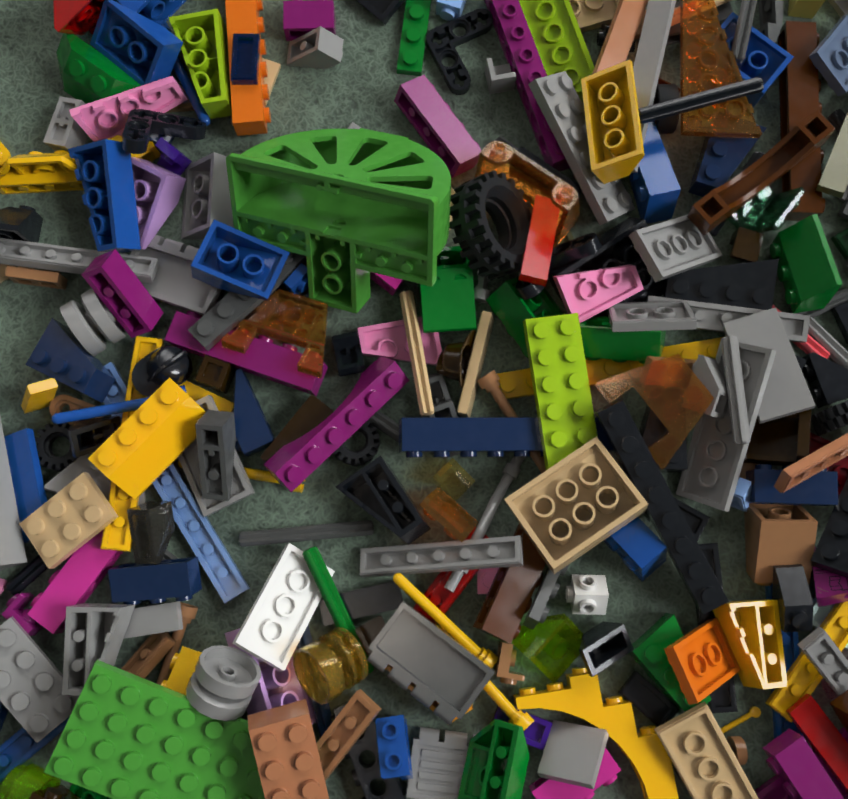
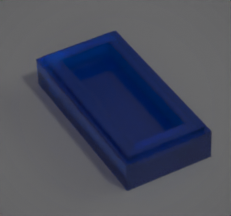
M233 34L232 85H258L259 34Z

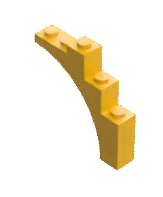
M586 666L572 668L571 674H565L567 686H563V682L547 684V689L536 691L535 687H525L519 689V694L513 695L517 710L542 708L562 711L582 718L599 729L607 730L609 737L615 741L628 758L640 782L644 799H679L672 761L654 730L656 726L640 727V732L637 733L632 703L626 699L623 700L622 696L605 698L606 703H603L598 675L589 676Z

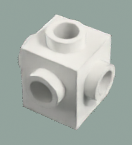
M572 574L571 585L566 586L565 590L566 603H571L572 614L606 615L609 593L605 575Z

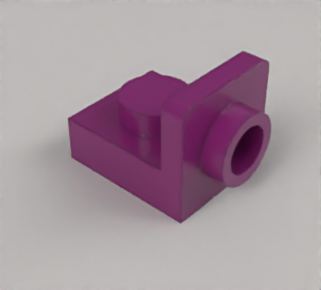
M31 592L17 593L6 603L7 608L1 615L6 620L13 616L29 636H35L42 626L27 615L30 609H23L33 599L34 595Z

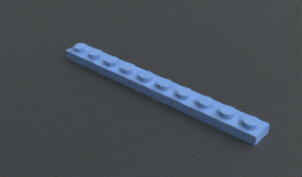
M109 362L104 367L116 380L103 401L105 405L125 401L127 384L114 363ZM118 413V414H113V415H112V416H116V415H117V416H120V421H122V415H123V413ZM173 462L152 484L194 554L198 557L200 564L224 604H227L250 589L210 521L207 517L203 516L196 498Z

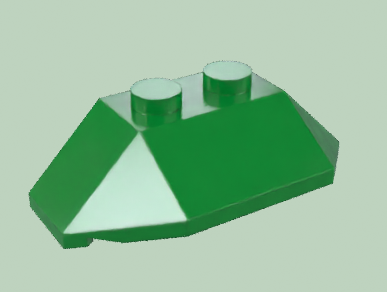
M63 33L56 54L63 90L73 98L88 104L141 86L102 53L74 34Z
M494 719L488 726L470 739L458 799H521L530 756L522 726Z

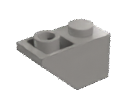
M699 354L697 361L692 366V376L688 387L683 393L681 407L723 419L728 406L726 380L715 359Z

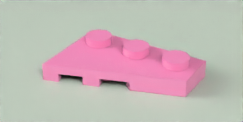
M631 264L553 276L567 313H578L579 323L644 290L636 266Z
M418 317L426 364L437 366L439 355L442 352L439 332L423 333L422 317ZM404 320L357 328L363 356L377 358L383 356L392 360L411 362Z

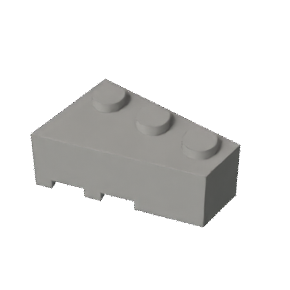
M82 603L66 606L62 695L80 696L96 660L112 666L115 665L135 604Z

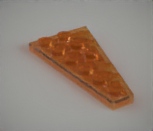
M680 0L681 97L743 81L733 51H730L726 40L728 37L725 29L721 28L717 16L719 13L714 0ZM746 96L681 113V136L760 138L762 131L760 126L756 125L753 116L755 113L752 104L748 103Z

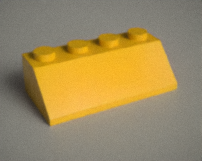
M630 59L581 79L591 171L603 184L629 176L644 157L634 72Z
M169 377L88 460L108 479L136 500L197 439L195 424L206 411Z

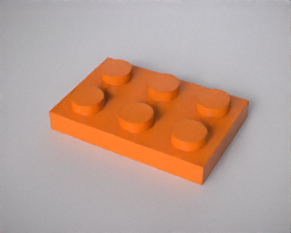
M717 617L705 621L664 649L668 662L672 666L680 684V689L684 693L689 705L699 703L741 671Z

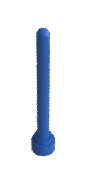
M155 21L156 23L164 26L167 30L171 32V29L166 21ZM178 56L173 69L199 120L205 122L206 126H209L211 120L203 108L198 94Z
M185 385L179 386L186 392ZM149 397L55 413L52 415L51 420L54 424H62L135 411Z

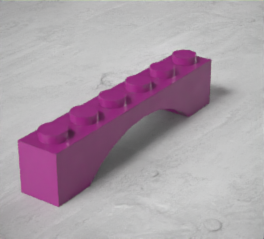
M380 356L361 374L351 393L330 416L305 435L284 445L263 465L282 486L292 492L410 380L396 361Z

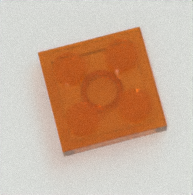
M437 487L420 503V506L424 508V514L429 519L437 520L445 527L444 531L454 540L458 539L463 542L478 524L474 517L440 487Z

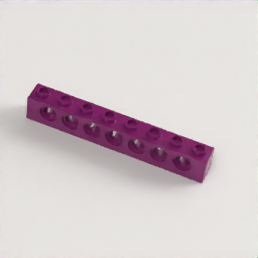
M484 0L487 9L493 15V25L507 63H510L511 72L516 73L515 84L544 161L559 172L569 169L570 166L528 85L533 80L545 77L547 74L519 0Z

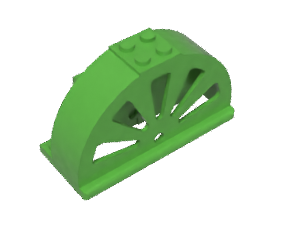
M364 128L319 129L273 138L246 150L242 154L231 153L226 157L234 228L285 251L306 256L310 302L357 314L371 297L370 272L431 287L435 284L437 256L443 250L449 237L451 175L444 161L427 147L409 140V137Z

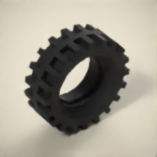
M496 171L486 172L454 189L456 193L451 195L450 198L454 205L450 207V215L453 221L450 222L449 228L455 231L456 237L452 239L454 244L459 243L462 249L459 254L462 259L467 257L470 261L468 266L472 270L478 268L479 276L484 277L488 275V279L491 280L520 271L531 218L529 210L531 204L529 201L526 202L524 200V191L521 188L516 189L515 181L512 178L506 180L505 173L497 174ZM485 210L491 216L496 226L498 242L489 228Z

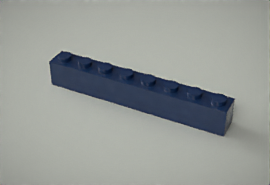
M538 417L399 419V453H406V458L423 457L422 453L433 452V457L435 458L450 457V452H460V457H477V452H487V457H504V452H514V457H530V452H540V457H544ZM595 417L598 439L608 452L614 451L597 417Z

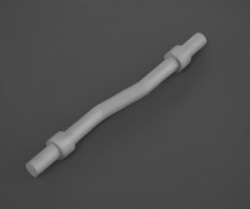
M513 456L511 462L505 465L502 471L504 475L491 496L470 539L484 538L512 480L517 479L521 471L520 466L525 457ZM469 570L452 571L444 588L454 593L463 574L467 575Z

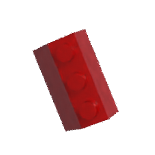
M53 0L55 30L60 33L85 35L97 23L104 0Z

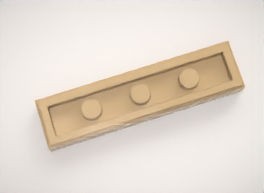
M482 311L457 408V412L462 418L471 417L478 388L477 380L481 376L494 318L492 312Z

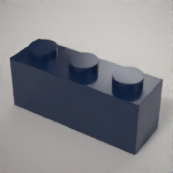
M759 464L755 465V469L746 471V479L752 482L749 504L838 505L837 472L827 471V468L784 493H780L774 487L782 470H772V465ZM790 465L782 466V470Z
M198 557L124 563L108 569L112 603L123 602L124 604L136 605L141 603V600H149L150 604H155L174 597L176 601H186L192 599L195 593L202 590Z

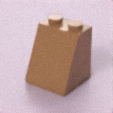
M749 504L747 512H744L746 572L752 581L761 586H770L773 583V566L801 564L804 567L807 582L810 584L811 559L814 554L818 521L801 505Z

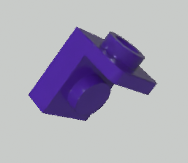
M162 137L155 144L162 151L157 165L181 176L192 161Z

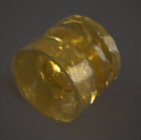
M342 627L330 630L327 634L320 636L318 641L315 640L297 649L293 655V666L300 685L313 701L321 705L337 698L344 690L351 689L355 684L361 683L368 675V663L360 643L353 634Z

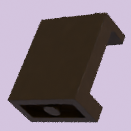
M811 409L761 424L756 419L744 463L786 466L809 455Z

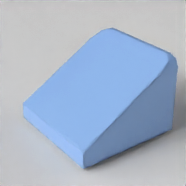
M739 477L731 507L747 512L752 489L751 481Z

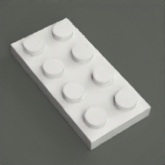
M290 543L285 545L232 643L280 672L285 671L322 598L302 555L303 551ZM327 567L332 577L335 571Z

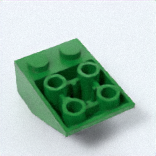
M460 246L444 247L437 256V277L432 287L418 283L423 333L476 330L477 328L473 270L468 266L469 259L467 257L462 259L459 254L462 251Z

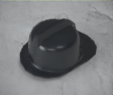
M165 345L142 358L134 366L132 372V383L135 389L142 395L150 397L169 377L180 386L190 377L192 372V361L188 356V352L176 346Z

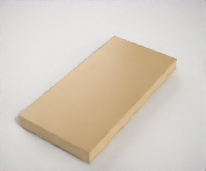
M705 702L696 705L654 729L692 799H759Z

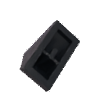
M120 416L77 421L68 430L73 457L77 458L95 452L121 426Z

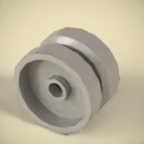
M92 288L81 294V302L84 308L74 300L60 307V312L70 330L92 356H96L106 349L105 338L115 344L127 336L124 328Z
M224 645L211 646L203 650L197 661L195 672L191 676L186 688V697L192 707L207 717L222 721L236 720L243 716L248 708L252 694L261 678V669L252 657L239 649Z

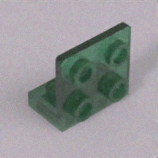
M768 186L727 219L737 229L738 227H743L759 233L777 231L785 224V218L790 211L800 204V198L805 193V190L800 187L776 194Z

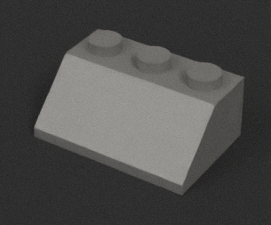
M213 152L189 164L185 169L186 181L184 185L181 239L204 240L214 219L234 228L226 166L227 156Z

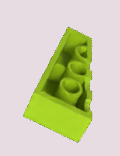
M218 8L168 17L175 36L183 42L181 51L206 113L210 119L232 116L227 29Z

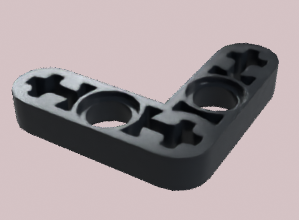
M476 9L430 30L427 34V48L449 90L455 95L467 93L471 83L470 75L455 47L484 35L491 30L493 15L487 9ZM478 18L486 20V24L483 25L481 22L477 23ZM456 27H462L466 30V34L456 36L453 30ZM437 37L438 40L442 39V44L438 45L437 42L433 43V38ZM446 57H451L455 60V64L451 67H446L441 61ZM456 71L458 79L464 81V85L461 87L459 84H455L454 73Z
M134 109L129 113L122 134V149L133 154L145 153L152 133L191 140H202L206 134V123L191 117Z
M589 233L554 246L549 274L554 268L596 253L601 248L597 235ZM518 280L515 288L522 300H528L537 296L544 286Z

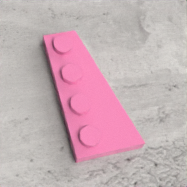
M169 76L70 109L69 111L72 118L93 142L113 138L116 135L122 136L131 110L144 109L166 113L188 99L174 77Z

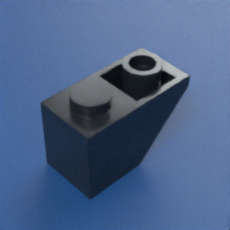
M814 352L802 357L807 360L802 373L804 378H807L810 393L818 408L848 399V369Z

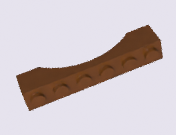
M816 110L751 166L728 182L713 189L692 205L687 217L703 235H706L826 143L835 130L834 126Z

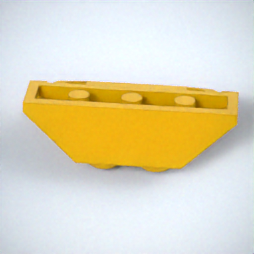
M56 150L54 153L32 151L28 154L16 155L8 158L0 169V193L2 195L79 191L84 189L82 182L77 180L74 172L77 169L76 161L74 158H70L69 152L65 150Z

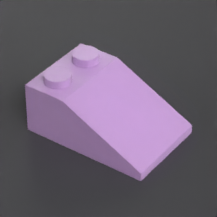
M131 156L141 249L145 250L178 204L186 179L151 161Z

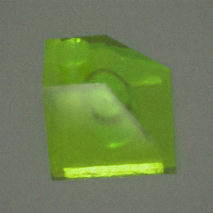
M563 613L547 616L544 623L538 622L533 630L523 625L516 639L512 640V644L555 683L580 655L579 648L583 633Z

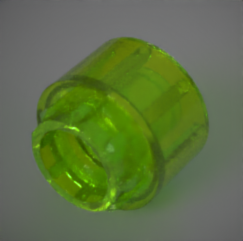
M35 763L29 765L22 764L12 769L5 777L0 787V799H29L32 792L58 786L61 784V780L44 773L45 769Z

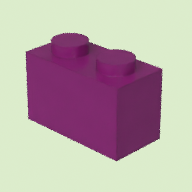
M334 0L283 1V30L286 41H292L319 26L336 35Z

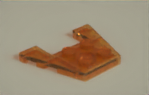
M278 289L269 297L268 301L265 300L256 308L254 315L248 320L243 319L231 335L227 333L222 338V347L245 354L257 333L306 348L297 364V369L299 372L321 378L323 373L328 304Z
M679 353L608 377L594 384L609 404L634 387L669 432L648 447L653 459L661 469L667 466L670 459L682 445L684 439L714 399V396Z

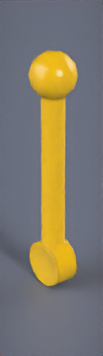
M752 706L748 713L720 729L725 733L751 717L758 718L761 715V710L756 706Z

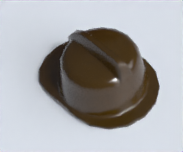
M475 330L470 331L464 342L446 345L438 358L436 371L448 379L459 381L460 387H463L476 335Z

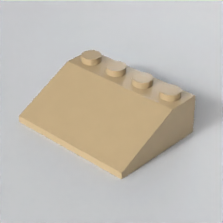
M597 436L504 499L553 574H556L646 512L648 507L647 501Z

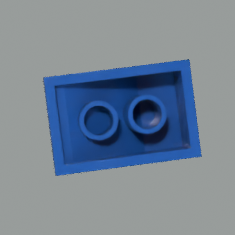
M104 0L90 44L142 86L171 75L183 42L164 26L114 0Z
M214 219L191 264L192 278L218 289L268 301L290 252Z

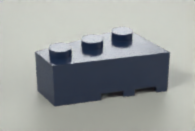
M717 112L709 124L688 192L704 197L713 189L726 183L766 130V127Z
M53 318L25 364L103 403L116 380L103 364L81 345L70 328Z

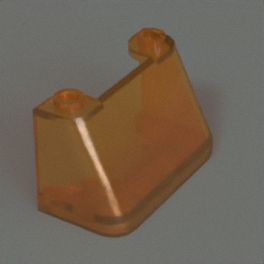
M492 141L480 151L474 178L490 171H496L497 174L503 172L506 174V180L512 178L515 181L517 190L521 188L524 191L523 198L526 202L529 201L532 207L535 196L539 195L551 198L552 203L560 209L553 247H556L576 224L580 216V202L577 190L505 142Z

